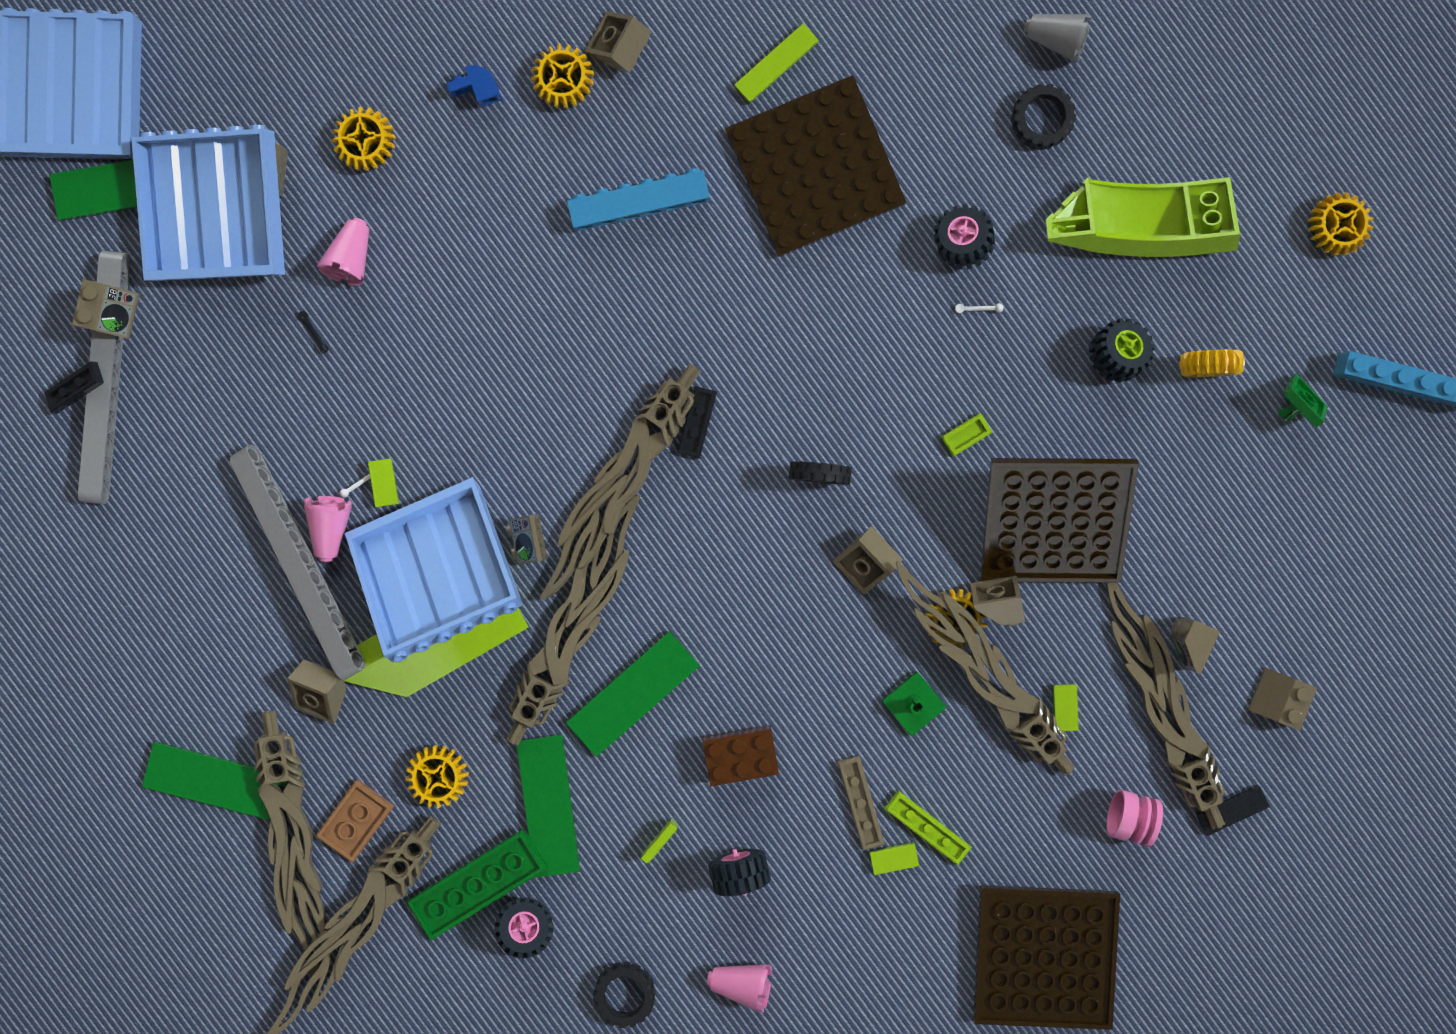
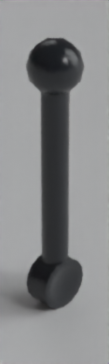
M301 311L298 316L306 323L320 346V352L327 353L329 348L326 344H323L310 323L308 313Z

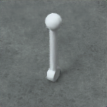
M1000 303L995 306H963L958 304L955 307V311L959 314L963 311L995 310L996 312H1002L1004 307Z
M370 474L349 488L342 489L340 496L346 498L351 491L371 479Z

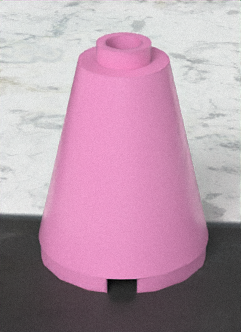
M359 218L347 220L318 262L317 267H320L319 271L338 282L341 279L349 280L348 285H362L370 231L364 220Z
M318 496L316 501H311V497L304 499V509L313 554L318 557V560L328 562L338 556L352 508L350 500L344 503L345 498L335 496Z
M763 964L714 967L713 971L708 973L707 985H710L711 991L757 1012L764 1013L771 989V982H769L767 976H772V966Z

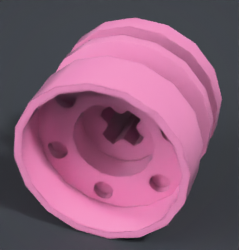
M1119 789L1112 798L1107 814L1106 826L1108 836L1123 841L1130 838L1131 842L1135 844L1140 843L1146 847L1152 846L1157 840L1162 825L1163 805L1161 800L1150 799L1144 795L1138 798V795Z

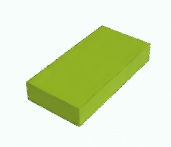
M979 413L943 435L941 439L952 457L993 432L983 415Z
M392 458L369 461L368 465L375 507L399 504Z
M1077 684L1052 685L1053 715L1056 718L1057 726L1061 731H1079Z
M672 818L643 851L641 859L645 863H649L676 832L678 823Z
M914 842L869 851L874 875L919 866Z

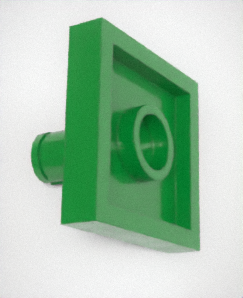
M1297 373L1289 378L1284 395L1291 403L1280 410L1279 415L1281 418L1286 417L1284 421L1289 423L1293 418L1302 413L1317 428L1324 423L1328 405Z
M917 671L882 699L883 703L911 737L947 708Z

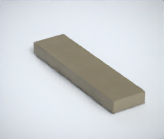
M857 755L837 761L862 850L885 845L860 756Z

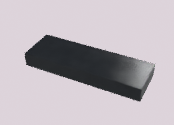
M90 361L44 392L50 413L58 414L104 383L98 362Z
M695 386L693 391L695 395L693 397L694 403L688 411L677 453L700 459L717 391Z
M1256 785L1217 805L1225 823L1221 828H1211L1205 811L1196 813V816L1205 835L1209 836L1270 806L1261 787Z

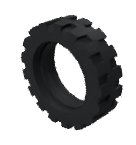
M1038 84L1033 88H1029L1020 96L1013 108L1011 120H1013L1012 128L1016 130L1017 138L1019 140L1022 139L1027 146H1034V149H1049L1052 146L1059 145L1072 131L1074 121L1076 120V114L1074 113L1076 108L1075 104L1070 101V95L1068 93L1065 94L1064 90L1060 87H1053L1054 85L1047 84L1046 86ZM1048 99L1059 107L1062 114V123L1055 133L1040 135L1029 128L1025 120V111L1033 100Z
M790 461L788 479L813 483L850 485L852 467L827 463Z
M624 962V964L615 963L612 967H607L597 979L593 994L595 1009L600 1013L601 1019H606L611 1026L615 1024L619 1025L618 1028H625V1026L634 1027L636 1023H642L645 1017L649 1016L655 1001L654 981L649 977V973L645 969H641V966L638 964L631 965L630 962ZM616 978H632L641 985L644 997L637 1009L631 1012H620L608 1004L605 995L606 988Z

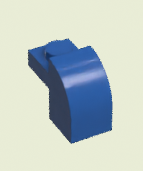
M477 65L465 66L468 76L459 75L452 78L451 82L446 83L449 93L453 98L474 91L481 108L503 100L498 85L491 73Z

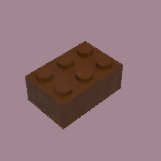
M771 725L703 736L702 741L710 787L779 775Z

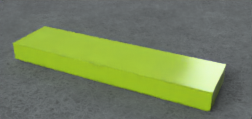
M803 23L734 84V87L750 104L818 44L819 40Z
M899 790L885 806L886 811L956 865H959L972 848Z

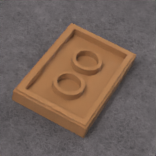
M357 779L316 834V837L353 863L395 805Z

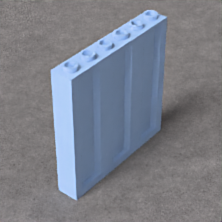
M2 8V11H0V157L133 160L131 137H139L142 21L134 16L132 12L128 11L110 14L103 10H97L95 13L72 10V13H64L58 9H49V12H41L32 8H27L25 11Z
M250 125V129L243 130V127L230 126L228 131H221V128H206V132L199 133L197 129H186L184 134H177V131H162V135L156 136L154 132H142L141 137H131L144 281L285 275L274 131L265 129V125Z
M473 477L345 533L383 655L391 662L403 661L408 655L415 652H424L431 645L447 642L456 634L470 632L473 627L479 624L490 623L495 620V617L513 613L518 607L523 606L483 493Z

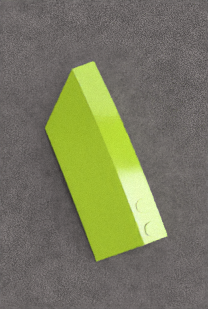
M1088 177L1083 182V185L1076 192H1073L1054 214L1052 213L1046 219L1048 242L1095 253L1122 256L1173 257L1237 251L1240 238L1230 177L1165 184L1117 183L1092 180Z
M517 608L513 613L495 617V620L490 623H482L473 627L470 632L456 634L447 642L431 645L424 652H415L408 655L405 660L400 662H391L383 655L378 636L375 634L357 645L365 660V668L344 681L408 697L529 627L519 608Z

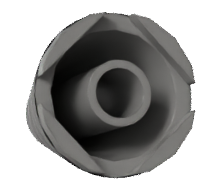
M1033 14L1032 18H1027L1024 32H1027V38L1073 62H1079L1080 58L1077 56V53L1082 54L1090 29L1087 27L1088 23L1086 22H1091L1092 15Z

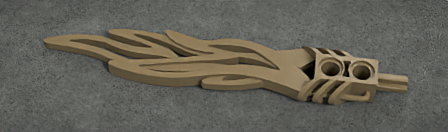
M689 363L677 382L669 378L667 382L660 386L655 395L646 400L645 404L648 405L642 407L639 411L641 415L635 417L632 421V427L624 449L612 457L602 468L594 480L596 485L574 507L557 543L558 546L563 547L559 563L542 592L541 599L545 600L551 597L570 578L588 539L589 541L578 568L584 569L592 561L606 535L613 534L624 505L640 491L645 483L652 460L667 446L671 445L673 436L676 437L679 433V425L683 427L685 424V415L693 405V397L695 396L689 391V388L701 372ZM676 392H680L679 398L673 401V395ZM667 411L666 417L660 420L661 413ZM650 422L662 428V432L652 435ZM638 453L635 465L632 471L630 472L629 476H623V474L630 467ZM607 504L606 509H605V513H604V517H603V521H602V525H601V528H600V532H599L598 537H597V540H596V542H595V539H596V536H597V533H598V530H599V527H600V524H601V513H600V510ZM588 523V525L586 526V528L584 529L576 543L570 564L568 565L563 576L560 578L567 564L575 537L580 532V530Z
M640 495L632 498L622 509L613 534L608 536L606 549L598 566L597 561L600 549L594 556L590 575V584L593 592L582 604L588 565L584 569L576 568L570 595L565 603L556 611L550 622L546 645L531 661H528L527 672L523 671L522 682L520 683L518 680L516 684L517 692L509 706L510 711L513 712L511 718L516 720L506 738L510 743L519 745L528 727L533 728L535 724L543 725L551 709L558 705L559 702H556L557 698L564 694L565 691L561 692V690L570 682L568 680L573 655L588 641L601 621V616H596L610 602L623 578L630 553L629 550L624 551L625 537L630 521L640 501ZM627 513L620 532L615 561L607 575L598 585L600 575L608 562L612 550L616 528L622 517ZM614 578H615L614 584H613V586H612L610 592L608 593V595L606 596V598L602 601V603L598 606V604L600 603V601L602 600V598H603L604 595L606 594V592H607V590L609 589V587H610L612 581H613ZM568 607L565 619L559 630L556 632L558 623ZM581 614L559 658V645L565 627L570 626ZM590 628L589 632L579 641L583 632ZM549 669L553 683L536 674ZM535 685L543 686L545 689L543 697H538L534 694L533 689ZM519 698L520 701L515 709L514 706ZM528 705L533 708L534 715L532 717H526L523 714L524 706ZM546 710L542 719L538 721L542 711Z
M897 561L898 574L910 596L919 605L937 617L945 627L944 629L933 622L917 608L913 609L919 622L939 642L937 647L958 662L964 669L971 686L982 697L996 706L1003 721L1002 726L1007 731L1012 732L1009 735L1013 739L1019 740L1016 742L1019 747L1026 749L1034 760L1038 762L1044 759L1049 765L1053 762L1064 776L1071 774L1075 767L1064 754L1067 751L1063 745L1066 741V736L1057 726L1055 716L1049 714V709L1046 705L1042 706V701L1039 697H1034L1016 684L1014 674L1003 654L994 644L990 647L982 628L964 607L944 592L942 593V599L927 590ZM908 580L925 596L949 611L963 636L953 628L939 611L922 601L914 593ZM962 615L966 617L973 625V627L975 628L980 637V640L978 639L972 628L969 626V624L966 622V620L962 617ZM928 624L957 642H966L973 658L960 647L948 642L935 633ZM999 660H1001L1006 671V674L999 666ZM983 662L1003 688L1013 697L1002 694L988 682L990 680ZM970 670L983 681L988 691L976 681ZM1019 712L1029 713L1019 721ZM1035 724H1039L1038 730L1031 733L1030 728ZM1056 733L1060 735L1061 740L1056 737ZM1052 741V747L1044 750L1045 744ZM1033 750L1038 751L1041 756L1038 757Z
M1106 582L1111 608L1118 620L1128 631L1135 648L1117 623L1111 621L1114 639L1127 662L1123 663L1124 667L1141 689L1145 713L1151 724L1163 737L1167 759L1165 762L1168 766L1172 767L1174 773L1170 771L1171 776L1177 778L1178 783H1174L1176 787L1181 788L1188 806L1205 811L1211 828L1219 829L1225 825L1217 805L1223 803L1221 796L1224 794V788L1219 779L1220 770L1218 765H1215L1213 754H1210L1209 744L1201 739L1190 724L1188 699L1181 680L1175 679L1174 666L1166 643L1147 615H1141L1140 618L1133 611L1118 584ZM1114 593L1127 614L1142 630L1147 642L1150 658L1146 654L1136 631L1121 614L1116 604ZM1121 640L1142 664L1152 667L1154 682L1129 655ZM1180 696H1181V701H1182V707H1181V704H1180V701H1179V697H1180ZM1165 698L1174 722L1182 736L1173 729L1164 714L1166 712ZM1151 701L1158 711L1160 721L1155 714ZM1186 752L1197 756L1183 763ZM1199 768V776L1193 779L1191 776L1193 769ZM1208 789L1209 796L1201 800V792Z
M276 710L262 712L265 734L259 737L258 741L254 744L257 762L254 766V772L258 769L259 775L256 778V784L260 780L261 785L258 789V795H260L271 818L268 833V851L270 863L274 864L275 862L274 894L278 912L287 933L290 934L294 930L305 951L310 944L295 914L294 890L298 896L303 922L313 941L318 937V934L310 919L307 904L313 914L320 934L325 931L326 925L325 911L320 895L323 885L312 862L313 834L309 821L302 810L305 782L300 777L303 776V770L299 766L301 765V759L296 754L294 739L291 736H287V730L279 731ZM270 741H275L279 744L278 751L270 748ZM273 764L281 765L283 773L275 772ZM289 781L284 790L274 784ZM283 809L287 813L294 829L295 835L291 841V848H289L287 822ZM300 828L303 834L304 846L301 839ZM275 835H276V844H277L276 847H274V837H275ZM296 865L302 878L304 879L305 883L307 884L315 899L318 910L305 885L301 881L295 879ZM312 951L306 957V960L312 955ZM321 961L309 970L310 976L319 968Z
M430 816L419 831L413 828L410 833H400L392 845L383 849L382 853L385 854L376 858L375 862L378 863L368 868L369 873L361 893L344 904L325 925L327 930L313 940L298 959L284 987L285 990L291 988L287 1002L267 1034H279L293 1022L300 1013L310 989L319 978V984L306 1012L312 1011L321 1002L335 979L340 981L351 955L374 935L384 911L401 897L407 895L409 885L411 888L414 886L416 876L418 879L422 876L423 867L433 855L430 849L432 841L429 839L441 825L436 817ZM404 836H406V839L403 841V843H399ZM409 844H418L420 850L412 851L409 848ZM427 852L428 855H427V856L425 857V859L421 862V858H422V857L425 855V853ZM395 862H403L406 868L398 869L395 866ZM386 874L396 882L387 884ZM372 895H374L371 911L364 922L360 921L346 931L365 909ZM351 908L345 916L339 917L343 912ZM373 920V922H372L371 926L369 927V929H368V930L365 932V934L356 942V940L358 939L359 935L361 934V932L363 931V929L366 927V925H367L370 921ZM322 941H324L304 963V960L310 954V952ZM342 944L336 956L329 981L320 994L331 962L329 953ZM323 959L319 968L306 984L298 1006L292 1015L280 1024L293 1003L301 979Z

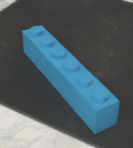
M698 168L685 171L683 175L667 174L662 176L661 180L644 179L640 181L639 185L622 184L617 186L616 190L600 189L595 191L594 195L577 194L572 196V200H567L575 232L708 203L710 202V196L704 170L699 171Z
M1353 351L1338 354L1333 376L1456 407V378Z

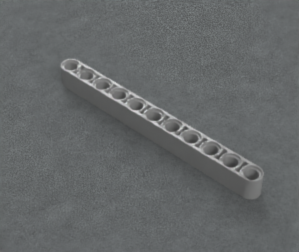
M101 251L98 259L96 282L128 290L129 255L123 252ZM93 330L89 362H98L104 383L86 395L78 499L84 503L106 504L110 495L123 338Z
M247 445L230 457V464L334 672L340 679L346 680L365 668V660L260 451L253 445Z

